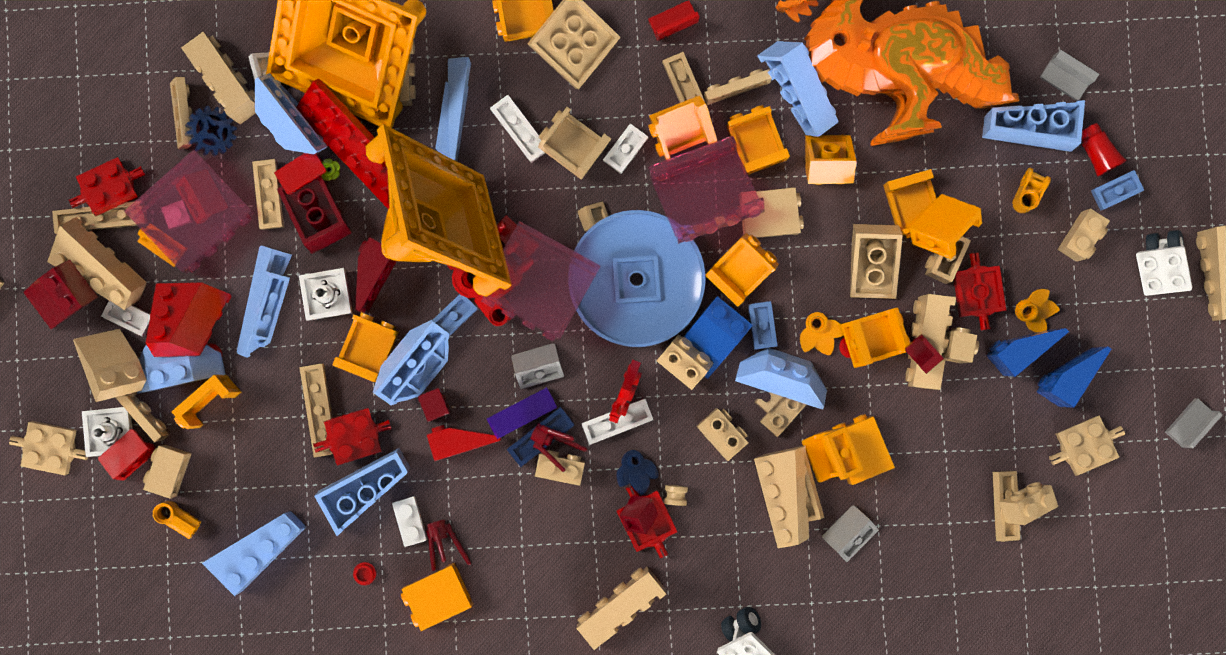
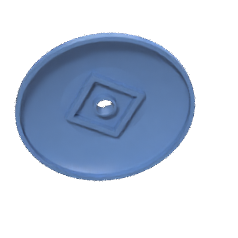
M623 211L600 220L580 239L569 265V292L580 318L600 337L622 346H652L678 334L695 316L705 290V268L696 243L688 232L675 221L651 211ZM634 273H639L643 277V283L639 286H634L630 282V277Z

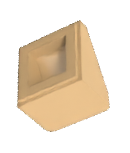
M603 201L578 210V215L585 232L600 220L608 217Z

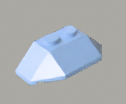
M270 73L256 78L255 113L260 118L261 123L274 135L278 144L286 150L315 154L327 148L322 136L316 134L296 108L298 105L297 101L279 82L275 81Z
M432 320L410 330L381 365L373 393L390 405L420 396L448 362L449 333Z
M206 344L200 356L154 357L148 346L145 345L139 361L145 374L146 382L142 391L137 392V394L209 379L213 375H225L221 352L214 350Z
M766 348L741 361L735 381L823 410L827 389L811 361L772 348Z

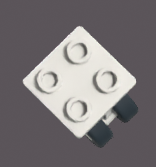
M1169 231L1165 239H1160L1158 233L1148 234L1146 236L1147 251H1140L1136 254L1144 295L1192 290L1190 271L1181 231Z
M745 607L739 610L736 620L730 615L721 622L722 632L730 642L718 648L717 653L719 655H775L755 635L761 630V619L753 608Z

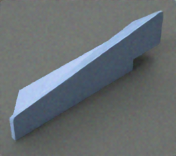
M469 57L448 59V82H445L436 141V150L457 162L469 88L468 80L471 67Z
M265 246L259 247L237 354L248 358L251 352L259 347H265L271 342L290 279L283 276L291 259V254Z

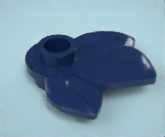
M630 450L622 457V466L617 470V482L619 487L630 483L635 491L644 495L649 488L650 479L658 478V470L651 460L644 459L640 452ZM632 457L635 459L636 465L632 463Z

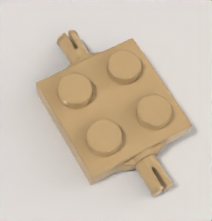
M1100 415L1056 433L1061 452L1049 456V459L1054 460L1051 461L1052 465L1065 460L1071 466L1075 476L1119 458L1113 439L1125 435V432L1121 431L1123 430L1121 426L1108 431Z
M30 421L28 422L24 438L13 435L10 437L12 441H9V445L22 447L21 467L67 475L74 458L88 459L85 450L76 449L75 437L77 430Z

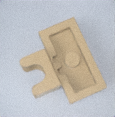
M770 393V401L764 402L762 399H756L755 403L767 412L760 422L778 437L807 404Z

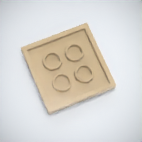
M562 0L528 42V45L575 89H580L621 37L583 0Z

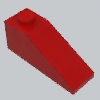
M444 425L431 428L432 433L427 434L434 461L502 440V437L497 439L494 434L452 427L445 429Z

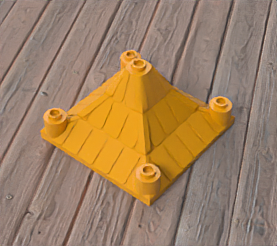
M278 0L266 74L270 73L275 80L306 93L314 80L320 79L353 115L377 126L384 124L392 128L396 117L403 109L399 99L416 29L426 16V8L419 0H407L403 5L391 2L390 0Z
M384 124L377 129L378 136L366 145V155L372 162L378 164L386 162L388 169L389 209L381 239L383 255L395 261H435L476 275L473 278L474 290L477 294L485 297L491 295L499 288L506 290L512 286L484 175Z

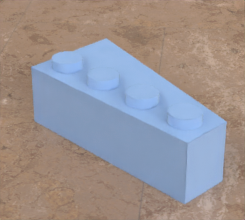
M777 41L757 56L761 63L766 61L770 68V71L767 73L771 76L772 80L776 79L782 87L780 94L783 99L793 105L791 111L804 133L819 137L839 122L835 115L836 110L829 102L827 91L818 78V73L808 56L809 51L803 45V42Z
M1085 100L1076 101L1075 103L1058 102L1050 105L1034 104L1033 106L1025 107L1020 105L992 108L984 116L982 138L1071 152L1081 144Z
M400 448L316 493L315 498L336 536L408 473L410 466Z
M289 511L202 564L235 596L241 593L306 526Z

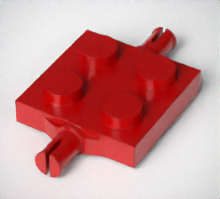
M117 157L76 176L80 185L81 195L69 199L72 208H75L86 202L96 217L135 199L138 196L134 189L133 180L145 175L144 170L140 166L128 172Z
M979 253L969 254L971 267L964 271H957L953 279L959 317H979L980 330L990 329L988 315L994 312L1006 311L1000 266H980Z
M632 359V362L628 365L617 400L612 404L609 421L618 423L620 416L626 415L630 405L626 401H632L637 388L633 385H638L642 373L638 372L640 362Z
M368 407L323 421L326 429V440L313 443L315 453L329 448L333 453L337 466L382 451L378 441V433L391 429L390 422L387 420L375 424Z
M629 486L625 488L630 498L633 495L639 496L638 492L635 491V489L632 486L631 488L634 494L632 493ZM656 490L648 495L640 496L651 498L658 512V516L647 534L627 530L626 532L636 552L646 547H655L659 558H663L660 549L664 556H667L668 553L662 542L667 537L677 533V530ZM624 507L616 510L618 515H620Z

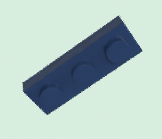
M561 407L540 423L562 433L567 432L575 425ZM535 428L507 449L520 467L541 452L533 447L535 442L531 440V435Z

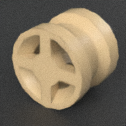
M665 485L667 497L664 499V504L687 505L685 493L688 492V487Z

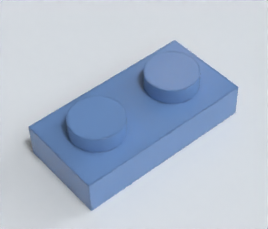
M1135 170L1091 190L1101 211L1144 191V188Z
M459 294L432 321L447 331L450 336L478 308L467 297Z
M771 301L748 304L750 323L753 325L751 332L754 350L777 347Z

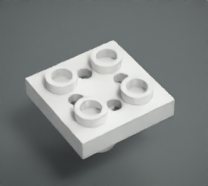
M345 268L299 275L307 321L353 313Z
M124 407L82 411L86 457L101 456L111 447L109 446L111 443L114 444L130 429H133L131 415Z

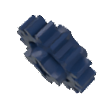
M206 106L204 112L200 108L195 111L196 115L191 114L189 117L192 122L185 124V127L190 129L185 133V136H191L192 138L188 144L195 143L197 145L195 151L197 152L202 149L204 156L211 151L212 156L215 157L218 155V150L221 154H224L226 148L230 149L233 146L230 141H234L237 137L232 134L237 129V127L230 125L233 119H226L227 114L225 111L220 114L219 107L211 111L210 107ZM198 122V125L200 126L199 133L196 132V126ZM208 129H209V130L213 129V130L215 131V133H214V134H213V133H210V134H209V133L207 132V130H208ZM224 129H225V139H224L223 136H222V131H223Z

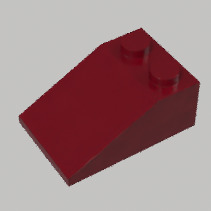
M322 175L291 195H288L282 186L277 188L303 245L311 254L352 233Z
M370 237L368 241L364 240L359 247L358 252L360 255L357 268L355 309L366 314L369 313L397 263L395 260L386 258L382 253L381 243Z
M70 259L50 269L23 292L50 329L55 328L98 298Z

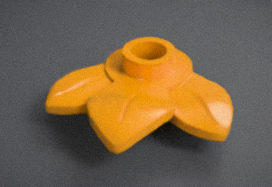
M1038 289L1032 292L1028 299L1021 300L1016 305V317L1024 321L1027 328L1033 332L1046 331L1047 323L1045 319L1060 310L1053 301L1048 300L1050 292L1048 289ZM1028 306V311L1023 313V310Z
M811 313L806 319V328L800 334V345L804 352L810 351L815 346L819 352L831 355L834 348V338L844 335L841 324L836 320L827 319L823 313ZM815 319H818L821 323L818 328L813 326Z

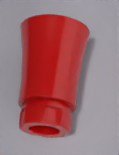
M1098 123L1082 131V146L1093 164L1097 177L1127 161L1110 141L1105 131L1102 132Z

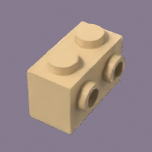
M1091 208L1082 211L1057 250L1076 262L1086 258L1089 259L1096 250L1094 245L1098 239L1101 240L1107 233L1108 228L1106 226L1110 221Z
M962 236L955 244L956 255L952 259L936 253L934 256L931 255L925 265V268H927L925 275L944 284L951 283L971 240Z
M951 328V331L945 332L949 342L946 352L942 353V357L945 358V361L972 363L974 354H977L979 348V341H976L977 335L970 334V329Z
M679 334L657 360L658 363L691 390L713 365L707 354L698 351L693 347L690 340L681 337Z
M716 408L696 427L719 453L729 461L748 444L745 439L748 435L740 426L735 428L730 423L732 417L725 409L720 411Z
M168 445L158 446L151 456V461L153 462L151 469L144 476L143 483H145L143 490L169 499L177 497L192 453Z
M547 450L566 469L565 472H562L543 453L539 454L535 477L580 486L585 461H581L580 456L568 454L567 458L558 456L559 452Z
M1040 482L1031 483L1026 488L1014 492L1009 497L999 501L1005 522L1026 525L1058 507L1052 486L1042 485Z

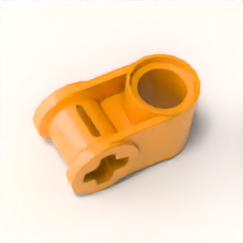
M1028 168L1021 179L1020 186L1013 199V208L1018 213H1027L1036 208L1050 183L1051 177H1044L1033 172L1032 168ZM1023 197L1028 198L1030 202L1029 207L1023 204Z

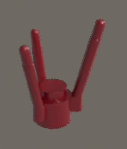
M538 424L531 435V440L535 442L533 447L540 450L562 472H565L566 469L543 447L544 445L549 446L552 440L555 439L581 451H587L586 447L573 442V436L550 429L545 425Z
M443 519L427 524L428 531L426 533L429 541L432 571L436 570L435 541L437 542L442 562L446 561L441 540L447 538L446 533L449 534L467 565H471V561L452 531L450 523L446 524Z

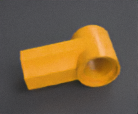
M165 501L158 504L153 510V518L156 522L166 524L188 539L195 534L202 522L179 508L173 501ZM163 506L170 509L171 515L169 518L163 516Z

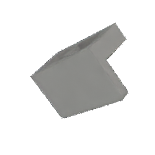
M1060 50L1053 55L1040 78L1078 101L1087 87L1095 82L1099 74Z
M554 343L511 356L520 389L564 377Z
M1194 399L1165 433L1181 447L1194 448L1223 414L1220 411H1212L1202 401Z
M853 505L823 534L822 538L848 562L879 530L868 517Z

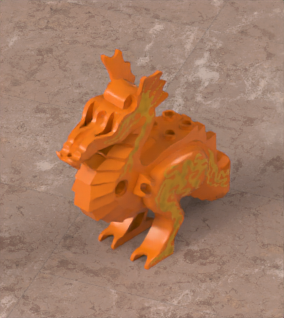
M780 0L775 8L778 12L786 13L794 22L799 23L800 18L798 14L811 16L812 12L809 6L817 7L818 2L817 0H786L785 2ZM831 0V4L824 9L821 16L810 25L812 29L804 38L809 51L808 56L818 73L821 83L825 81L838 91L842 89L855 96H859L861 93L870 95L885 93L895 101L896 112L887 129L871 140V146L907 140L914 136L933 133L934 129L942 128L939 121L928 119L926 116L928 106L938 95L936 88L943 94L948 92L953 99L957 98L963 104L968 103L974 108H995L1019 101L1018 94L1012 93L1009 63L999 55L986 60L979 26L963 27L959 11L948 12L946 4L940 5L939 1L929 2L926 4V7L917 8V5L907 6L903 8V11L895 15L887 11L872 22H867L860 13V6L864 0Z

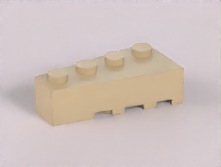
M202 32L181 48L199 73L202 72V79L212 91H216L213 95L225 108V113L237 123L242 124L256 114L255 92L253 90L249 91L244 85L247 83L244 76L239 71L236 73L231 66L234 63L226 53L222 55L218 49L221 45L213 35L209 37Z
M75 217L60 225L47 261L48 263L57 266L70 259L93 291L123 310L141 299L147 282L125 262L121 263L114 255L115 252L109 247L105 248L97 240L98 236L92 231L88 232L82 226L83 222L79 218Z
M1220 226L1197 232L1198 236L1196 238L1197 247L1201 252L1200 267L1205 275L1204 289L1208 294V312L1212 317V321L1226 319V226Z
M926 294L918 297V300L914 302L913 313L916 314V320L911 326V336H914L913 340H915L922 334L941 356L948 348L949 339L945 332L952 325L953 316H950L949 309L950 305H955L956 297ZM908 354V358L911 359L910 368L906 370L908 387L940 390L945 358L926 374Z
M806 445L767 453L754 459L778 548L799 545L809 539L808 509L806 508L808 492L805 487L807 465H805L804 459Z
M648 567L645 569L638 568L631 574L632 579L628 583H620L613 589L614 594L610 598L603 597L596 603L595 606L597 608L593 612L589 613L587 611L578 618L579 623L576 629L594 650L616 634L620 625L625 626L636 617L637 614L635 612L638 610L642 612L651 607L655 600L654 597L658 596L661 599L666 595L665 587Z

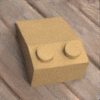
M853 224L850 297L896 299L903 236L899 225Z
M120 329L73 340L95 402L142 391L146 382L145 374L138 357Z

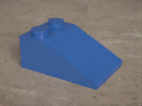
M718 296L684 335L685 338L690 340L693 347L707 354L710 361L713 362V365L705 374L707 379L753 326Z
M1066 328L1050 329L1002 342L998 340L989 347L990 352L986 356L1003 376L1016 377L1069 331Z
M1108 346L1090 348L1049 372L1048 375L1045 374L1038 383L1039 389L1037 393L1058 407L1074 408L1108 356L1111 348Z

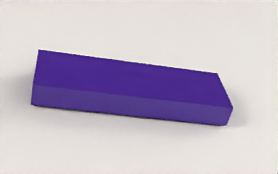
M546 387L487 418V421L494 435L499 439L554 410L557 406Z

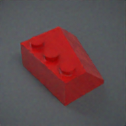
M202 282L157 283L146 338V345L154 357L200 356L212 335L211 330L215 322L223 314V307L230 301L231 294Z

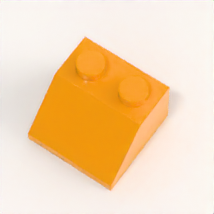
M805 135V162L808 184L842 185L854 183L856 157L851 135H820L819 137Z

